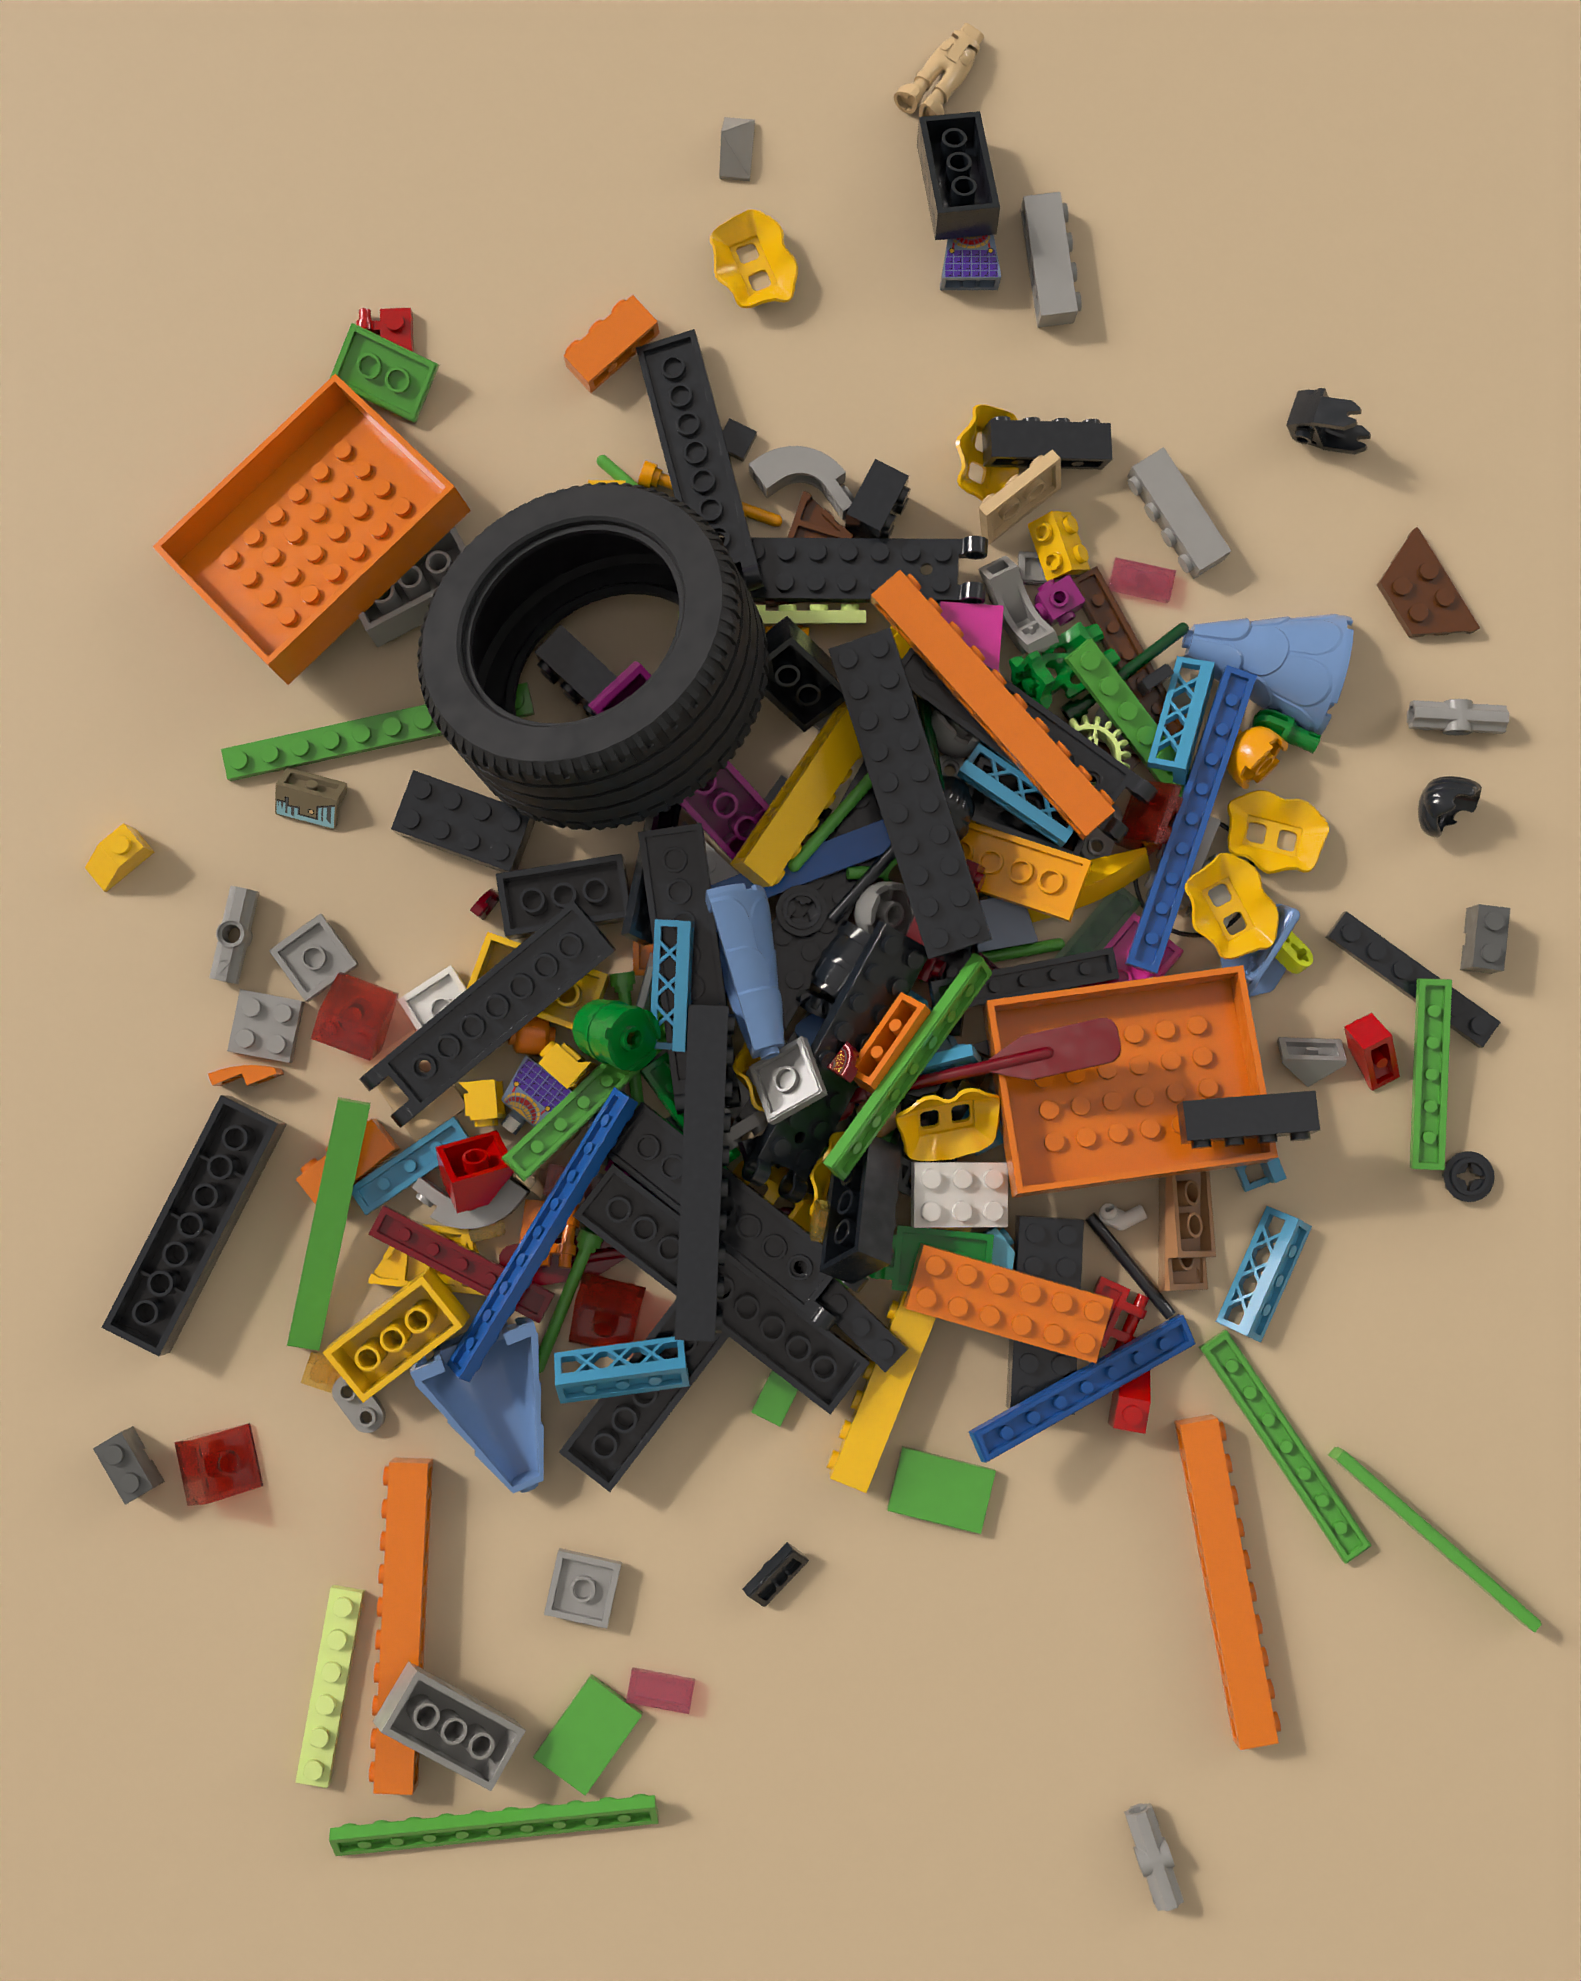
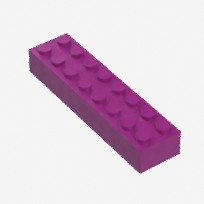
M634 661L588 706L596 715L630 697L652 675L641 663ZM728 760V765L724 769H720L713 780L707 781V785L703 789L699 788L694 792L695 795L689 798L688 796L683 799L684 802L680 806L697 824L702 823L705 833L732 861L768 809L769 804Z

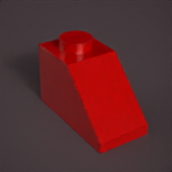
M1373 1013L1344 1026L1348 1048L1372 1091L1400 1077L1393 1036Z
M1150 1370L1113 1391L1108 1424L1115 1429L1146 1434L1151 1403Z

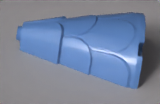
M1327 614L1296 618L1286 616L1254 621L1243 618L1194 624L1188 633L1183 636L1181 647L1186 648L1184 655L1186 658L1215 662L1214 679L1219 683L1224 668L1227 665L1257 675L1249 698L1251 701L1263 709H1273L1295 718L1294 721L1297 726L1322 735L1331 719V714H1328L1327 711L1334 706V703H1338L1347 674L1354 630L1348 629L1347 625L1352 626L1353 620L1345 615Z
M744 883L706 890L705 902L709 913L713 912L716 922L725 992L735 1014V1019L751 1058L761 1057L762 1060L774 1058L780 1054L779 1049L784 1047L782 998L778 988L776 950L774 949L771 913L766 891L757 884L746 889Z
M527 1317L514 1319L516 1324L508 1325L506 1321L497 1341L489 1349L480 1369L475 1372L470 1382L459 1379L447 1365L465 1333L433 1349V1357L427 1360L424 1356L410 1369L415 1386L446 1417L447 1423L474 1449L475 1456L513 1494L518 1491L521 1493L529 1492L535 1489L539 1482L544 1480V1424L541 1421L538 1333L536 1332L533 1320Z

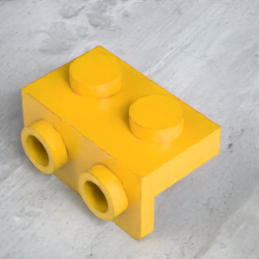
M1051 511L1028 523V529L1047 581L1055 580L1065 574L1081 575L1090 570L1088 563L1089 555L1081 543L1078 535V523L1071 512Z

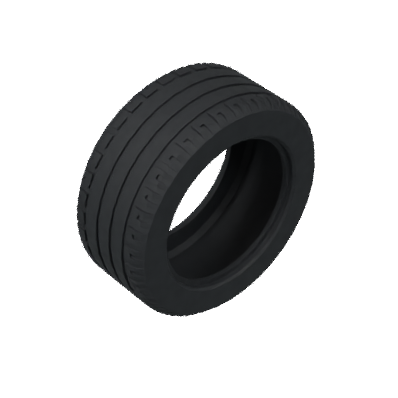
M599 482L594 485L588 483L580 487L576 485L568 489H559L554 493H547L509 511L505 516L500 517L485 528L456 557L454 563L447 569V574L440 580V585L433 593L434 598L428 604L429 610L424 615V623L421 626V636L418 641V677L426 707L442 735L484 784L502 802L513 810L519 811L524 816L559 828L568 826L571 830H591L592 828L604 830L606 827L612 829L617 828L621 824L628 826L632 825L635 821L638 823L642 822L649 816L652 818L658 816L661 811L671 810V806L676 803L680 805L684 802L683 799L688 796L689 798L695 795L694 792L699 788L703 789L707 785V781L713 780L717 776L716 773L728 765L727 761L734 758L736 755L735 751L737 748L742 747L745 742L744 738L750 734V726L756 722L757 713L760 712L762 707L761 700L764 699L765 687L768 682L766 675L769 673L768 643L762 618L735 563L718 534L694 509H691L687 504L680 502L673 496L669 497L668 494L661 491L658 492L653 488L645 489L642 485L633 486L629 483L619 485L617 482H610L608 484ZM627 594L660 597L679 605V619L675 636L666 656L646 683L630 697L602 713L578 721L539 723L516 716V691L526 661L540 640L562 619L592 602Z

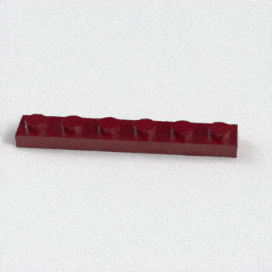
M386 1205L382 1207L368 1234L485 1296L489 1295L505 1268ZM532 1282L518 1301L515 1311L537 1323H541L555 1293Z

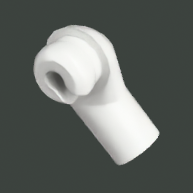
M1106 1203L1101 1206L1099 1212L1100 1220L1105 1225L1120 1231L1147 1219V1215L1141 1205L1125 1212L1115 1207L1112 1203Z

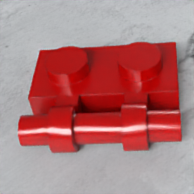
M411 308L380 309V321L371 320L370 309H359V320L356 321V325L414 352L413 312Z
M1099 1276L1093 1293L1114 1299L1101 1347L1106 1348L1109 1338L1113 1337L1117 1339L1113 1349L1115 1350L1136 1338L1133 1335L1140 1319L1144 1320L1147 1313L1145 1307L1149 1298L1138 1293L1133 1304L1126 1302L1131 1289ZM1123 1310L1129 1314L1122 1330L1114 1327Z

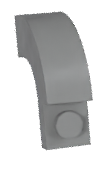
M786 446L766 452L749 463V474L766 498L789 484H810L825 495L842 521L846 519V513L854 497L845 485L840 486L845 482V470L825 453L803 446Z
M1003 556L978 569L983 584L986 585V592L991 604L1004 606L1002 626L1022 654L1026 652L1030 654L1036 650L1042 653L1051 645L1059 642L1056 631L1042 619L1033 606L1023 584L1018 566L1010 558Z
M419 1177L412 1186L418 1192L416 1195L417 1199L429 1207H432L433 1204L437 1206L430 1216L432 1219L446 1226L459 1229L481 1228L505 1219L522 1204L531 1192L517 1180L510 1177L489 1205L457 1214L449 1194L426 1177Z

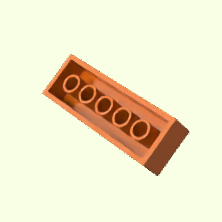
M920 1243L903 1306L908 1310L1096 1363L1114 1299Z

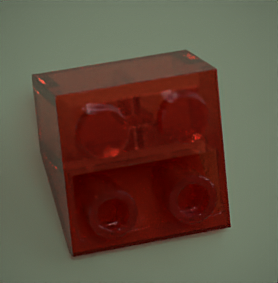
M1148 781L1158 790V793L1149 805L1142 803L1131 795L1122 818V823L1129 828V832L1121 843L1115 842L1114 844L1129 850L1146 847L1148 857L1155 850H1160L1162 844L1166 845L1172 832V826H1169L1168 823L1173 815H1177L1183 801V797L1179 796L1182 787L1180 785Z

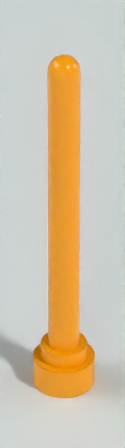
M645 461L638 484L647 488H651V486L657 488L660 485L673 490L669 475L662 473L663 470L658 468V464ZM742 502L746 517L774 527H779L782 524V517L780 515Z

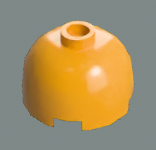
M1262 726L1251 727L1243 732L1239 730L1226 767L1228 774L1243 789H1248V783L1252 780L1258 784L1278 765L1280 761L1276 756L1280 750L1287 751L1288 742L1273 730Z

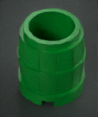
M596 999L585 1004L577 1012L573 1021L572 1032L576 1045L583 1053L601 1063L610 1064L621 1070L637 1071L647 1066L657 1053L654 1047L656 1039L660 1040L661 1038L659 1022L652 1012L641 1007L630 1006L619 1000Z

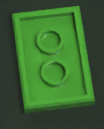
M351 323L330 378L336 374L359 397L416 423L439 364L361 326Z
M902 1446L887 1511L981 1534L996 1470Z
M591 1674L535 1752L533 1758L586 1796L639 1721L643 1712Z

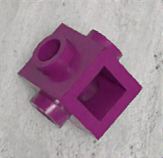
M1067 575L1056 583L1054 579H1051L1042 584L1037 589L1039 593H1037L1033 602L1035 603L1036 611L1051 627L1057 623L1061 627L1076 617L1075 612L1082 609L1086 600L1071 576Z

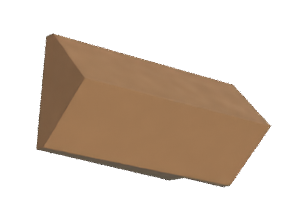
M1210 1171L1160 1177L1159 1292L1208 1290L1206 1258L1216 1257Z

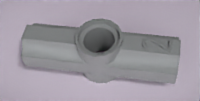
M1450 699L1444 702L1413 700L1410 702L1407 711V723L1409 729L1440 730L1446 735H1468L1472 732L1503 734L1506 732L1509 723V712L1507 706L1473 704V701L1468 699Z
M230 886L223 921L216 930L218 942L209 978L239 984L246 949L252 941L251 927L259 897L258 891ZM238 927L241 932L238 941L231 943L228 938L229 932L233 928Z
M1140 1803L1131 1806L1124 1813L1135 1843V1847H1133L1143 1877L1147 1879L1153 1902L1158 1911L1176 1909L1184 1900L1172 1868L1175 1867L1166 1839L1161 1835L1155 1812L1150 1803Z

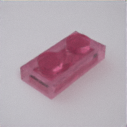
M1115 557L1108 587L1113 592L1168 603L1171 598L1176 570Z

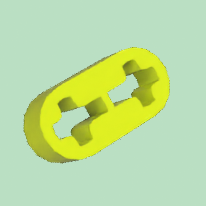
M1291 931L1275 958L1289 972L1299 974L1313 963V955L1310 949Z

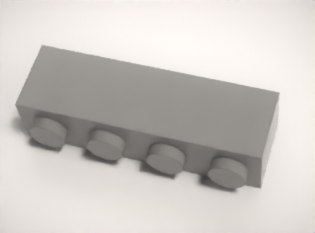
M1061 192L1024 196L1020 212L1037 328L1074 323L1077 312L1081 311L1082 302L1080 292H1075L1074 282L1077 281L1076 263L1070 260L1069 252L1073 250V239L1071 232H1066L1065 223L1068 222L1069 217L1067 203H1062Z
M1161 448L1132 466L1127 476L1128 485L1131 491L1136 496L1139 495L1145 503L1144 509L1150 520L1156 521L1162 529L1161 535L1167 546H1173L1179 556L1178 562L1183 571L1190 573L1193 579L1224 561L1231 552L1230 548L1165 448Z

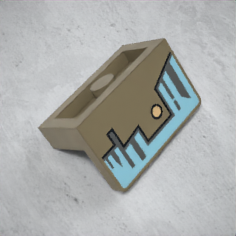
M287 767L276 783L275 814L334 830L338 821V807L347 793V783Z

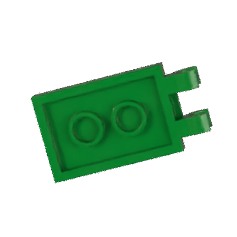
M897 1225L896 1234H893V1258L891 1264L869 1275V1277L892 1280L891 1290L907 1291L920 1243L992 1263L994 1234Z

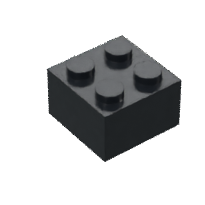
M877 459L874 460L846 513L845 528L853 537L890 538L895 527L893 525L897 517L895 514L901 515L909 500L907 498L911 491V488L907 487L909 475Z

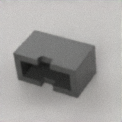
M1483 904L1466 908L1464 927L1466 936L1465 945L1462 946L1460 970L1489 974L1504 971L1510 908Z
M133 1426L93 1448L125 1505L165 1482L153 1460H150L144 1450L145 1446Z

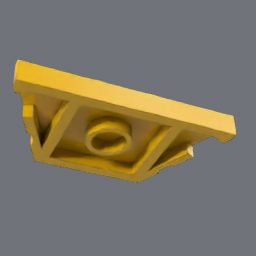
M423 1224L479 1253L471 1229ZM389 1246L382 1261L369 1277L368 1283L404 1287L430 1266ZM433 1269L451 1292L483 1295Z

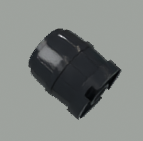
M845 919L837 929L839 933L833 938L828 947L821 952L822 955L811 973L813 977L810 982L835 999L838 997L871 936Z

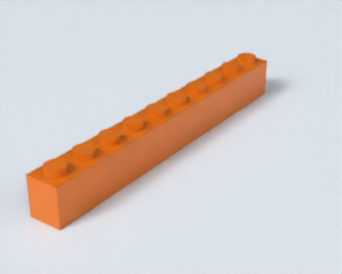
M901 570L896 572L871 594V603L1078 836L1084 840L1115 812L1112 807L1114 804L1112 798L1103 789L1099 792L1090 783L1093 778L1089 772L1081 765L1076 767L1069 759L1071 756L1069 750L1060 741L1055 743L1047 735L1050 730L1039 717L1033 719L1026 711L1028 705L1017 693L1012 695L1005 688L1007 682L996 669L989 670L983 663L986 660L984 655L976 646L972 645L969 647L962 639L964 636L963 632L953 621L949 624L940 615L943 610L939 604L931 597L927 600L919 591L922 587L914 576L910 573L906 576Z
M1212 1414L1175 1420L1174 1424L1233 1741L1240 1750L1278 1744L1277 1732L1281 1731V1724L1278 1713L1272 1710L1271 1699H1275V1691L1271 1679L1266 1678L1265 1667L1269 1666V1659L1265 1647L1260 1645L1259 1634H1263V1627L1259 1614L1254 1613L1252 1603L1257 1601V1595L1253 1582L1248 1581L1246 1571L1251 1569L1248 1552L1242 1549L1241 1537H1245L1242 1520L1240 1517H1236L1234 1505H1238L1239 1500L1237 1490L1234 1485H1230L1228 1473H1232L1233 1468L1229 1454L1224 1453L1222 1441L1227 1440L1225 1426L1222 1421L1219 1422L1218 1418Z
M395 1457L389 1462V1466H385L383 1472V1485L388 1486L387 1499H383L381 1509L382 1518H386V1531L381 1533L380 1551H385L384 1564H380L378 1582L383 1584V1597H379L377 1602V1617H382L381 1629L377 1630L375 1638V1649L380 1650V1662H376L374 1667V1683L379 1684L378 1695H374L372 1703L373 1716H376L408 1661L424 1669L433 1459ZM377 1727L373 1728L370 1747L375 1749V1761L371 1762L369 1768V1782H374L373 1794L413 1795L418 1786L420 1753L381 1733Z

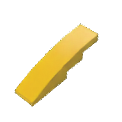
M1146 847L1091 859L1093 864L1076 909L1114 893L1151 870ZM1028 909L1032 923L1052 917Z

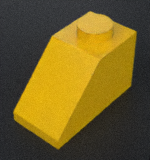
M123 823L97 845L85 869L103 891L107 892L155 852L135 828Z

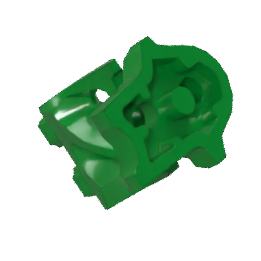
M1078 622L1059 635V642L1042 652V656L1036 650L1028 654L1025 659L1022 656L1013 657L1009 660L1012 670V684L1046 709L1052 703V696L1061 688L1065 691L1067 699L1074 698L1087 689L1082 682L1073 684L1070 681L1075 673L1064 659L1087 639L1092 638L1096 644L1100 643L1104 639L1103 631L1098 624L1084 627L1081 622ZM1063 648L1066 653H1054V650ZM1110 648L1103 652L1115 668L1120 662V657L1116 651ZM1047 668L1055 669L1057 673L1056 678L1052 676Z

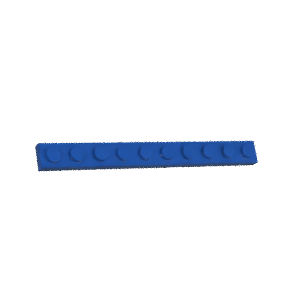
M1228 665L1224 668L1125 965L1152 974L1158 973L1185 892V883L1190 877L1257 677L1255 674Z
M613 1088L449 1359L447 1365L459 1379L470 1382L475 1372L480 1369L483 1359L491 1346L497 1341L499 1333L508 1318L514 1313L524 1291L531 1285L541 1263L548 1257L550 1248L558 1235L565 1229L567 1220L573 1210L581 1202L590 1182L598 1174L600 1166L609 1151L615 1146L625 1124L632 1118L638 1102L620 1089Z

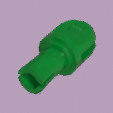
M1273 709L1260 710L1253 718L1252 727L1262 726L1269 728L1279 734L1289 744L1302 748L1312 754L1315 752L1321 738L1320 734L1297 726L1294 721L1295 718Z

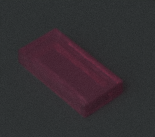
M632 1667L626 1703L689 1714L695 1679Z

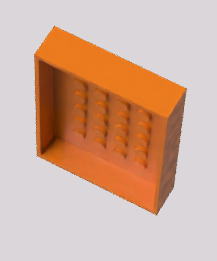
M334 374L170 529L153 548L238 636L289 685L359 618L358 615L367 611L375 603L376 599L378 600L471 510L450 481L343 380Z
M1243 965L986 1001L982 1011L989 1055L991 1057L1021 1036L1097 1018L1111 1019L1118 1028L1121 1041L1120 1056L1109 1064L1036 1080H1025L992 1073L995 1093L1000 1098L999 1118L1012 1198L1267 1163L1278 1158L1276 1142L1258 1144L1257 1138L1244 1139V1145L1225 1147L1224 1141L1211 1142L1212 1147L1204 1149H1192L1191 1144H1181L1177 1105L1182 1101L1267 1094Z

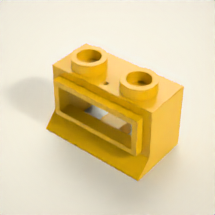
M551 1041L539 1054L543 1059L538 1064L566 1089L571 1088L574 1090L597 1065L593 1062H584L586 1059L566 1043L561 1045Z
M491 1079L459 1083L468 1091V1093L464 1094L465 1114L470 1117V1121H474L475 1127L498 1126V1119H505V1103L501 1101L504 1095L503 1081Z

